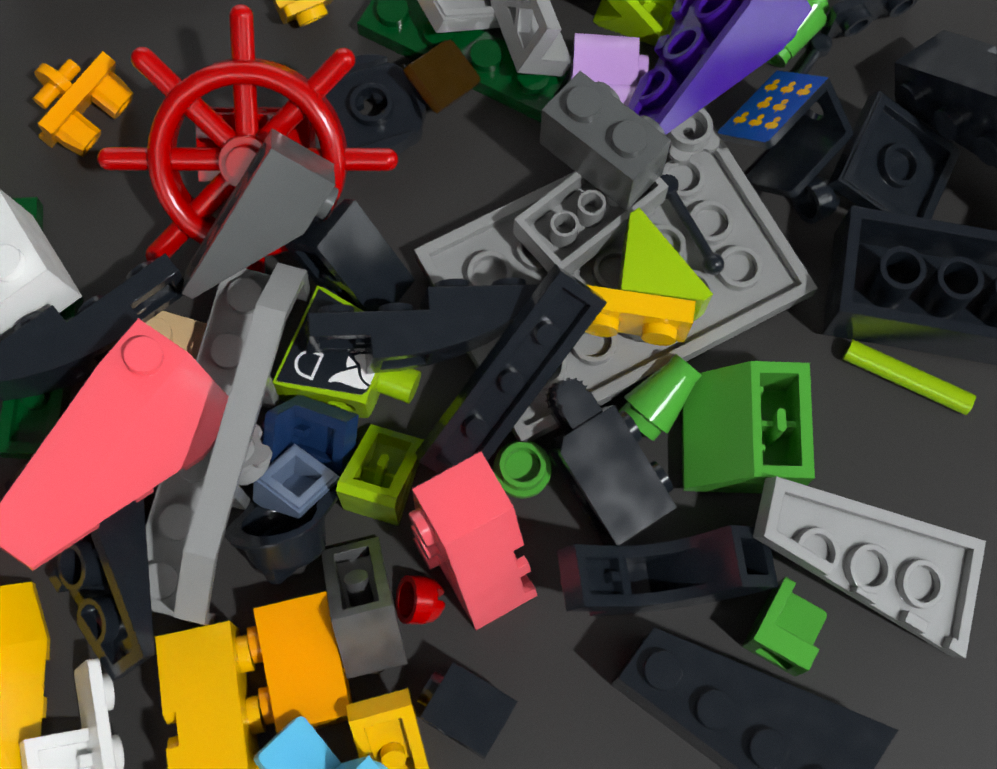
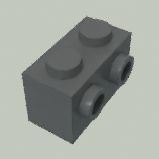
M579 71L542 109L540 144L625 211H628L663 173L671 139L666 136L662 127L655 120L648 116H639L623 104L617 93L606 83L595 82Z

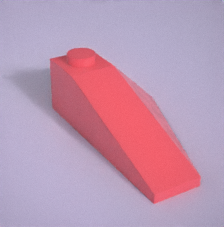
M138 318L97 365L0 502V548L34 571L98 529L102 521L133 501L137 503L154 492V487L183 468L185 471L203 460L213 448L229 396L189 352Z

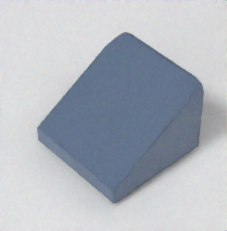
M294 443L269 465L262 477L254 482L253 501L263 508L300 518L338 483L339 476Z

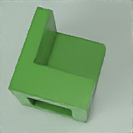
M785 576L778 581L779 587L771 589L742 647L796 677L810 670L820 650L813 646L827 618V613L792 593L796 582Z

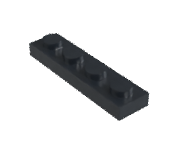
M555 264L415 453L418 461L439 474L479 452H482L488 461L607 304L605 299Z

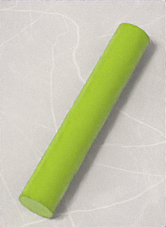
M853 339L848 344L842 358L851 364L963 415H967L976 400L975 394Z

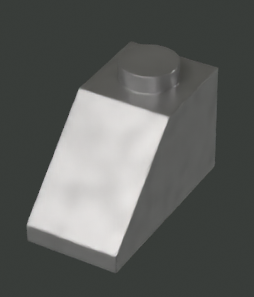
M379 537L324 550L321 555L330 618L347 679L365 674H377L389 668L408 664Z

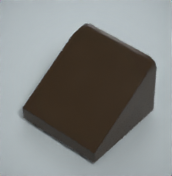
M451 39L443 41L403 69L406 77L436 114L455 104L481 81L479 74Z

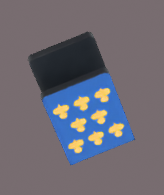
M778 70L718 131L723 141L763 149L771 148L746 177L754 190L789 198L797 197L854 136L852 127L829 77ZM817 102L821 106L824 115L815 113L810 107Z

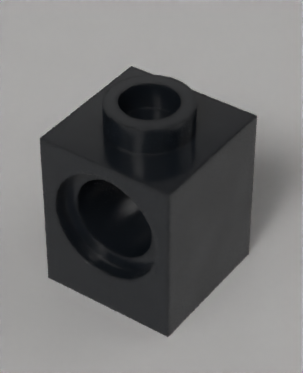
M455 662L452 663L446 675L436 669L417 702L426 707L420 716L423 722L484 760L518 702Z

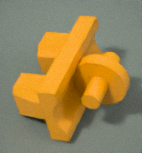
M102 51L74 84L71 81L81 71V68L71 59H68L58 71L46 63H42L34 71L36 78L43 87L33 97V100L46 110L56 97L59 98L56 104L38 123L39 128L42 130L39 138L51 148L59 142L65 148L83 157L101 136V130L82 115L92 103H95L113 119L121 115L132 102L134 93L115 74V60Z

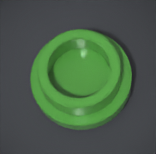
M518 440L502 447L495 457L493 472L505 493L521 499L533 497L543 491L550 480L552 470L550 458L541 446L531 441L519 442Z

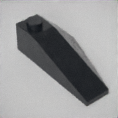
M29 461L4 484L7 492ZM143 498L137 503L133 501L102 521L98 529L49 560L54 567L49 580L57 593L69 591L78 606L77 625L111 680L123 678L155 655Z

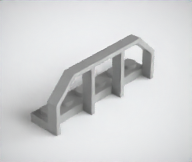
M277 263L271 275L244 268L219 283L196 361L229 397L210 460L206 455L203 460L185 471L183 468L158 485L146 524L152 611L202 625H211L216 622L217 614L209 613L218 553L231 508L235 507L245 510L250 504L251 499L238 484L260 408L262 406L273 409L278 406L280 400L270 374L285 322L296 299L308 302L311 290L307 270Z

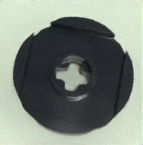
M378 54L355 56L353 68L326 95V98L340 119L347 148H390L398 155L410 146L417 144L421 139L426 117V102L406 77L404 70L397 64L389 63L386 56ZM373 98L377 105L386 104L387 107L381 110L377 116L363 115L359 111L364 109V100Z

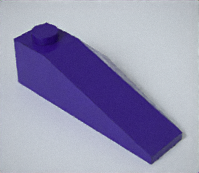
M676 0L670 13L676 21L670 35L667 34L659 37L654 51L659 56L656 66L640 78L628 107L639 116L644 115L655 120L662 127L665 134H668L782 51L796 36L798 28L812 11V7L807 0Z

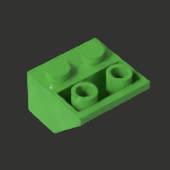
M748 361L700 373L703 376L694 385L681 409L683 491L762 493L765 478L777 476L806 486L815 479L810 363Z

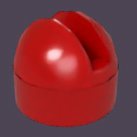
M404 576L398 585L396 593V612L399 620L403 624L422 625L438 619L445 609V602L438 600V597L444 594L440 584L435 579L425 576Z

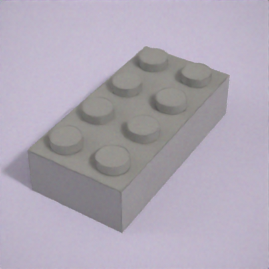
M575 172L514 219L513 234L548 273L556 264L569 274H572L625 233L631 212L640 207L647 216L665 201L669 186L659 176L628 211H625Z

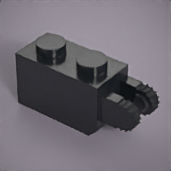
M569 377L566 378V381L561 380L558 384L553 383V386L548 388V393L545 394L547 396L545 401L548 403L547 408H551V415L562 431L561 434L552 439L548 455L602 543L619 546L677 508L669 495L673 491V485L664 469L656 461L649 463L638 443L642 441V435L631 416L625 411L619 413L614 405L601 408L591 391L588 392L586 390L587 385L584 386L583 381H578L577 378L570 379Z

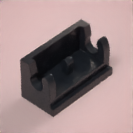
M344 199L330 216L329 214L332 209L322 220L315 217L304 234L285 244V247L303 269L307 270V274L317 286L329 290L364 312L377 311L378 307L382 305L398 303L415 281L356 200Z

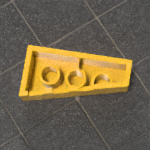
M225 621L156 636L162 714L167 724L177 723L178 733L177 736L168 738L166 748L168 769H259L254 762V756L259 752L257 734L266 732V724L263 720L259 696L250 697L246 672L255 671L256 665L251 657L247 634L240 636L239 628L231 621Z

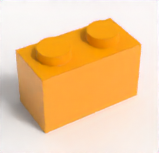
M327 592L253 608L256 625L247 627V638L254 664L260 662L264 664L268 686L258 688V696L265 724L275 723L276 732L279 733L291 720L300 716L305 717L314 729L348 721L346 705L352 704L353 700L331 623Z

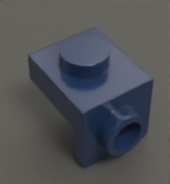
M297 395L269 410L261 426L263 445H268L272 451L269 465L295 443L335 474L342 475L355 452L359 415L302 395Z

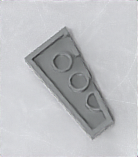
M777 476L765 478L753 538L947 655L956 658H966L986 544L985 540Z

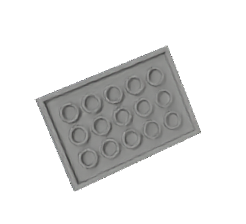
M683 131L684 136H693V133L691 131ZM721 137L716 151L712 153L703 151L695 154L684 164L676 163L669 157V147L664 171L660 177L670 174L677 178L679 182L677 193L713 253L720 254L723 257L725 263L723 271L717 275H710L704 271L702 266L704 258L668 199H665L661 205L647 215L713 293L704 315L693 321L685 342L676 341L675 344L668 346L646 343L639 335L618 332L613 337H599L585 332L511 429L516 440L519 442H532L559 428L551 415V408H547L548 403L545 402L547 400L545 394L548 393V388L552 387L553 383L558 384L559 381H566V378L569 377L570 379L577 378L578 381H583L584 386L587 385L586 390L588 392L591 391L599 406L634 389L669 362L675 353L685 361H688L814 295L818 287ZM575 172L414 249L415 259L430 286L434 287L435 283L446 279H465L469 281V286L491 285L492 282L498 279L508 277L523 278L526 280V284H540L548 272L513 234L514 219ZM624 234L571 275L585 285L618 289ZM500 337L468 352L476 368L480 366Z

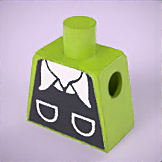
M317 286L273 380L279 399L286 402L297 395H302L359 415V418L370 417L380 393L410 404L418 388L421 371L408 369L396 372L366 374L365 351L306 353L305 326L308 313H318L319 308L334 304L349 305L354 308V312H364L329 290Z

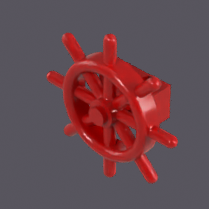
M238 4L229 13L231 59L207 65L182 80L149 48L138 47L133 50L131 54L133 66L166 98L157 110L152 122L148 147H106L100 150L97 160L99 165L105 170L149 171L152 187L157 199L173 222L147 248L145 253L147 261H155L165 253L170 258L189 238L199 244L202 243L216 220L211 215L233 193L271 129L278 131L334 164L335 187L339 189L329 216L335 209L342 194L347 171H391L397 166L398 155L393 149L347 148L340 119L326 98V95L355 65V55L350 49H337L307 79L285 65L255 58L253 12L248 6ZM233 85L234 107H210L201 98L215 89ZM257 86L273 90L289 100L282 107H258ZM186 116L195 124L196 147H177L180 127ZM315 132L321 148H316ZM179 171H198L199 182L210 183L193 199L187 191ZM284 245L267 256L276 255L288 251V249ZM265 257L246 267V269L265 273Z

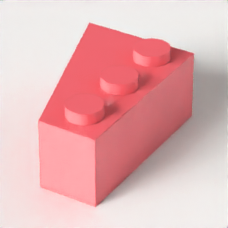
M482 452L475 454L412 489L415 510L408 513L413 524L411 529L415 536L413 538L414 543L430 570L438 565L440 566L476 631L538 596L535 586L527 576V573L531 572L529 562L525 556L517 559L513 552L524 546L514 507Z

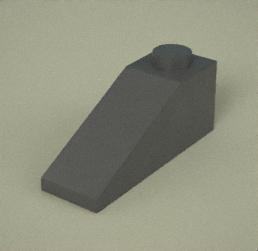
M271 129L185 270L182 294L191 299L197 297L304 234L315 217L321 220L324 219L334 205L339 189L335 187L334 164L278 131Z

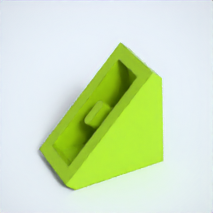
M640 207L631 212L624 234L618 290L696 301L693 321L704 315L713 293Z
M371 424L337 483L336 493L343 510L399 526L419 465L415 452L424 440Z

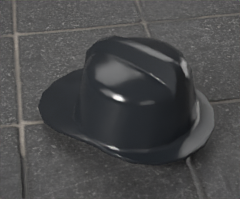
M337 484L300 518L263 508L252 501L244 512L226 529V541L232 547L244 549L249 560L259 570L263 571L266 579L271 584H281L298 568L311 563L324 551L326 545L325 516L338 500L336 493Z

